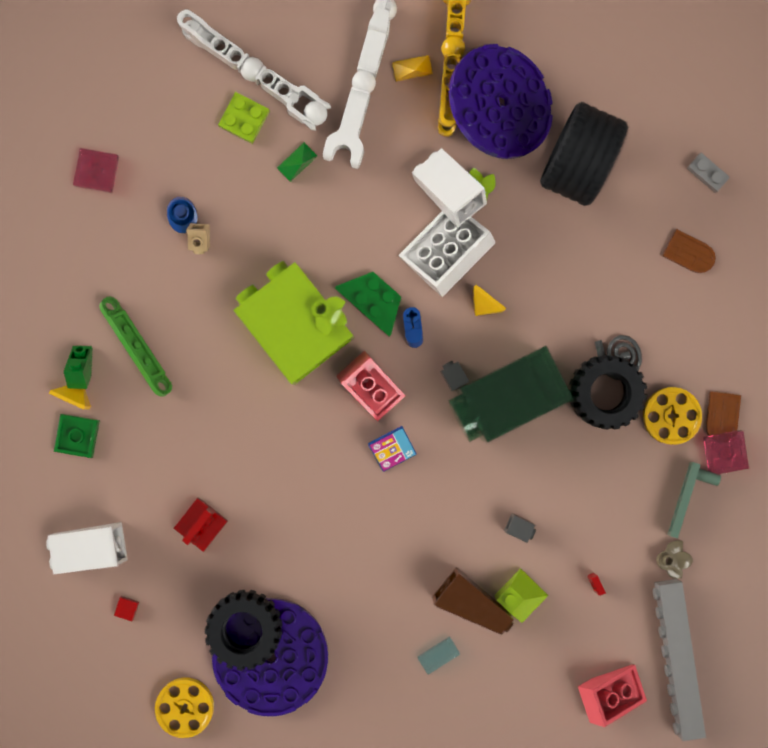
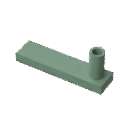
M689 463L667 535L678 539L696 480L718 486L721 475L700 469L701 464Z

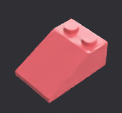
M365 350L336 376L340 383L377 421L406 396Z
M634 664L591 678L578 686L589 722L602 727L608 726L647 701Z

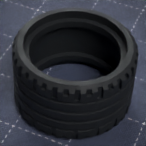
M577 103L546 164L540 180L542 187L552 190L554 193H559L565 198L568 197L574 202L577 201V203L583 206L592 204L604 186L622 149L628 132L627 122L616 118L614 115H609L605 111H600L594 106L591 107L587 103Z

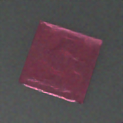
M80 148L73 185L75 187L113 193L119 156L117 154Z
M742 430L703 437L709 472L723 474L749 469L744 432Z

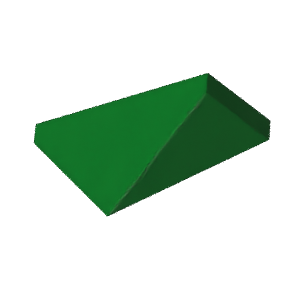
M304 142L277 169L291 182L318 156Z

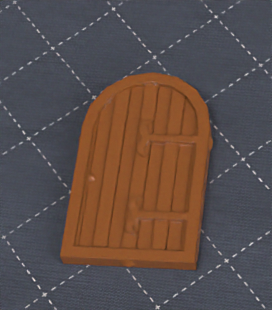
M678 229L675 230L662 256L695 273L707 272L714 266L716 260L715 252L708 244Z
M710 391L706 432L712 440L720 443L728 442L736 435L741 395Z

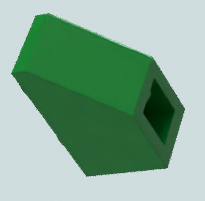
M92 346L72 347L63 371L68 388H88L92 376Z

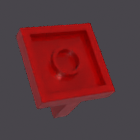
M198 497L173 529L184 537L181 541L186 545L192 543L204 552L228 520Z

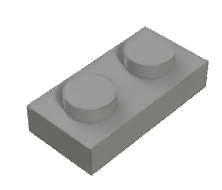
M700 153L687 167L691 173L715 193L730 178L703 153Z

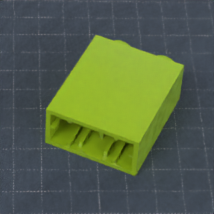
M281 261L266 273L270 282L260 290L251 285L237 295L235 299L240 305L233 311L292 385H296L352 341L354 336L345 325L340 327L332 326L329 335H325L317 329L315 325L316 317L311 312V306L314 301L324 299L296 262L288 266L285 261ZM319 306L317 308V311L319 313H322L325 310L324 306Z

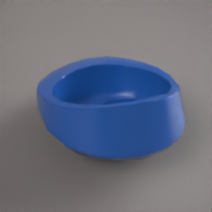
M176 197L170 201L167 207L169 224L176 232L187 233L190 223H197L196 207L188 198Z

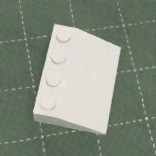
M441 212L399 254V257L443 297L496 242L491 232L472 217L457 228Z

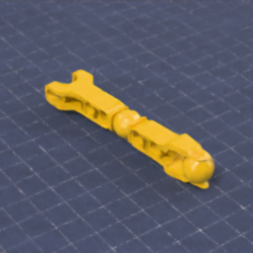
M443 0L447 4L446 38L441 46L442 54L444 55L438 132L444 137L452 136L456 128V122L450 107L449 88L446 86L447 83H450L454 69H449L448 65L453 64L456 66L465 53L466 49L463 41L466 5L471 3V0ZM457 9L460 13L456 14L452 10ZM451 28H457L459 31L453 32ZM442 126L451 127V129L446 131Z

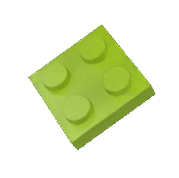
M235 92L218 126L253 144L270 110Z

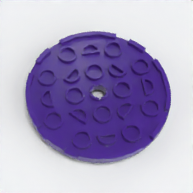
M486 44L473 49L458 62L450 79L449 101L456 124L471 144L492 157L515 159L529 154L543 143L552 125L551 105L553 102L550 89L546 88L543 81L544 76L539 68L520 51L512 47H501L498 44ZM499 97L505 101V106H500Z
M266 598L268 601L272 600L275 603V609H279V617L283 624L281 628L282 636L274 652L276 656L274 661L269 662L266 660L261 666L256 665L255 669L249 670L248 667H245L241 671L237 670L236 666H233L232 669L227 668V663L224 661L221 664L216 661L218 658L216 654L212 656L214 675L217 683L220 684L225 692V696L236 706L238 705L248 710L247 712L259 716L285 715L308 703L318 692L324 681L328 666V645L324 632L317 620L298 604L278 598ZM239 612L233 614L227 621L226 630L228 636L236 644L251 646L260 640L262 626L253 615Z

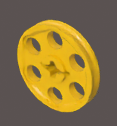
M677 387L660 389L653 393L644 405L642 416L644 426L647 432L661 443L670 445L685 443L695 436L701 426L702 410L700 404L687 390ZM680 393L686 397L683 404H678L676 401V396ZM661 394L665 395L667 399L664 405H659L657 402V397ZM691 409L696 412L694 420H689L686 416L687 412ZM672 410L677 415L673 418V421L671 418H668V414H671ZM652 411L658 414V419L655 422H651L648 419V415ZM682 426L687 429L685 437L678 435V429ZM662 427L668 430L666 438L659 436V430Z
M189 677L177 678L169 682L161 690L155 702V716L158 724L166 733L177 738H190L201 733L209 724L214 712V700L210 690L199 680ZM177 686L180 694L177 696L172 695L170 687ZM197 686L199 694L191 695L189 687ZM162 703L169 704L170 711L167 713L162 712L160 705ZM200 703H207L209 710L207 712L200 711ZM184 704H187L188 706L185 712L182 711V706ZM193 719L197 720L200 724L199 728L192 729L189 722ZM170 721H179L180 728H171Z

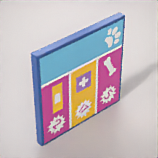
M403 426L368 443L383 472L417 455Z

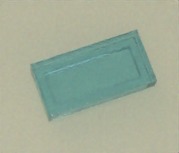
M449 636L419 655L418 660L429 675L460 655V652Z

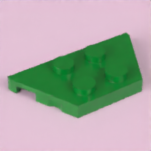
M370 272L335 287V290L388 337L391 336L401 296L377 274Z

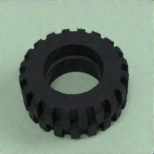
M601 355L599 357H592L589 361H584L581 367L575 370L573 373L575 376L569 383L571 390H568V393L571 396L570 404L574 407V412L584 422L601 429L615 430L620 429V426H628L631 424L630 421L632 419L636 420L639 417L637 413L639 410L643 411L645 407L642 405L643 400H647L648 394H644L647 384L642 380L644 378L642 372L637 371L638 367L635 364L618 356ZM604 374L617 376L624 388L621 402L611 410L599 409L593 404L591 399V388L594 381Z
M239 590L237 593L232 592L225 598L223 597L216 604L206 620L207 625L204 634H207L205 639L206 645H210L211 649L209 652L212 656L217 655L216 661L220 664L224 661L227 663V668L232 669L233 666H236L237 670L243 671L245 667H248L249 670L255 669L256 665L261 666L268 658H271L281 639V628L283 626L282 620L279 617V609H275V603L272 600L268 601L266 595L262 593L258 595L254 590L249 592ZM245 612L258 619L262 626V636L256 644L241 646L230 639L226 630V624L233 614Z

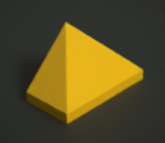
M429 55L392 62L396 82L433 74Z
M475 285L472 289L475 316L497 314L505 311L506 307L478 285Z
M66 385L52 389L49 394L83 410H89L91 407L85 389H70Z

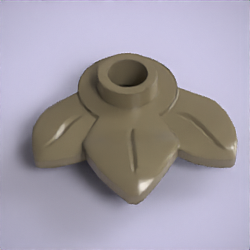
M675 540L667 545L665 551L657 555L656 562L661 569L667 571L671 578L680 579L683 576L682 569L690 567L693 558L690 554L683 552V541Z

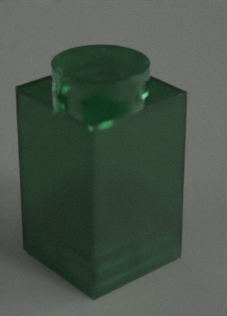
M544 346L456 389L458 396L448 400L468 442L480 437L481 441L488 443L574 399L547 346Z

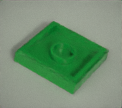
M60 414L53 452L93 458L100 420Z

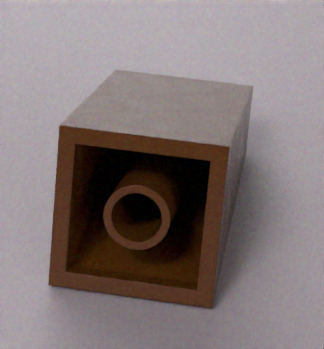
M458 568L453 570L432 596L436 607L500 635L508 632L514 624L512 615Z

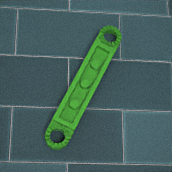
M111 296L104 298L99 305L100 311L153 392L160 397L166 396L171 392L172 385L171 381L166 377L165 371L125 310L117 302L118 300H115L114 297L111 298ZM106 303L111 304L114 310H108L107 306H105ZM158 383L164 384L166 390H160L161 388H159Z

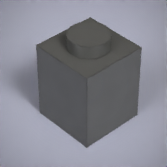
M450 361L442 366L444 370L440 372L451 391L470 382L459 362L453 363V361Z
M511 514L504 531L528 543L529 539H533L536 529H534L535 525Z

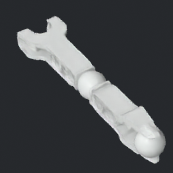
M376 0L373 5L374 14L369 22L357 67L358 72L352 78L353 87L348 97L340 128L326 139L323 151L324 160L331 161L336 151L347 149L351 152V167L355 169L360 167L364 148L359 135L368 108L370 93L376 86L375 78L388 40L390 20L397 13V5L394 0Z
M183 10L178 14L177 22L186 39L196 46L205 49L231 68L238 70L245 80L255 82L256 85L260 84L264 91L287 107L290 116L316 131V125H320L326 120L327 109L331 108L330 104L320 99L318 95L306 86L297 87L274 71L267 69L258 58L249 57L247 53L244 54L241 48L219 34L190 10ZM185 17L192 18V20H188L185 24L182 22ZM218 45H225L223 50H216ZM235 55L241 56V59L237 62L232 61ZM266 77L273 79L269 84L263 82ZM282 88L289 90L285 95L279 93ZM301 96H305L312 101L305 106L303 114L293 108V105L299 101Z

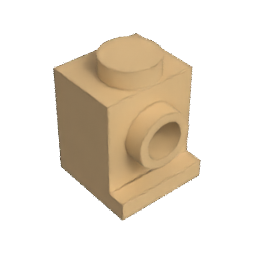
M190 223L187 228L188 250H193L194 254H204L210 247V225Z

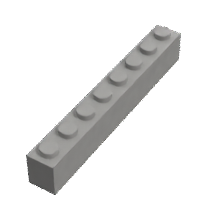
M678 579L654 582L653 596L657 600L658 605L655 611L661 625L658 627L660 638H663L664 644L661 646L663 657L666 658L667 665H664V670L669 678L667 690L669 696L672 697L670 710L675 717V723H673L674 733L682 741L706 738L683 583Z

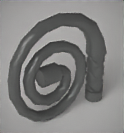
M625 335L615 337L608 345L607 355L611 356V349L616 341L621 339L628 340L637 351L638 363L636 366L638 367L637 371H639L642 364V353L637 342ZM602 340L595 341L598 357L605 355ZM619 343L614 348V355L630 359L628 351L620 353V355L618 353L620 347H627L631 353L630 363L633 364L636 360L634 348L628 343ZM606 374V375H607L608 377H610V378H613V379H615V380H620V379H619L617 376H615V375Z

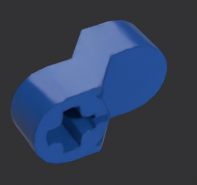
M410 307L403 313L405 337L410 347L417 348L423 343L421 315L417 308Z

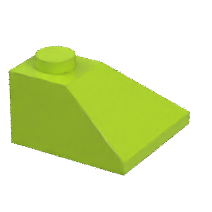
M520 568L494 596L511 615L523 623L549 595Z

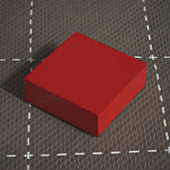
M594 572L589 574L588 579L595 593L599 596L606 594L598 575Z
M121 596L114 616L132 622L139 602Z

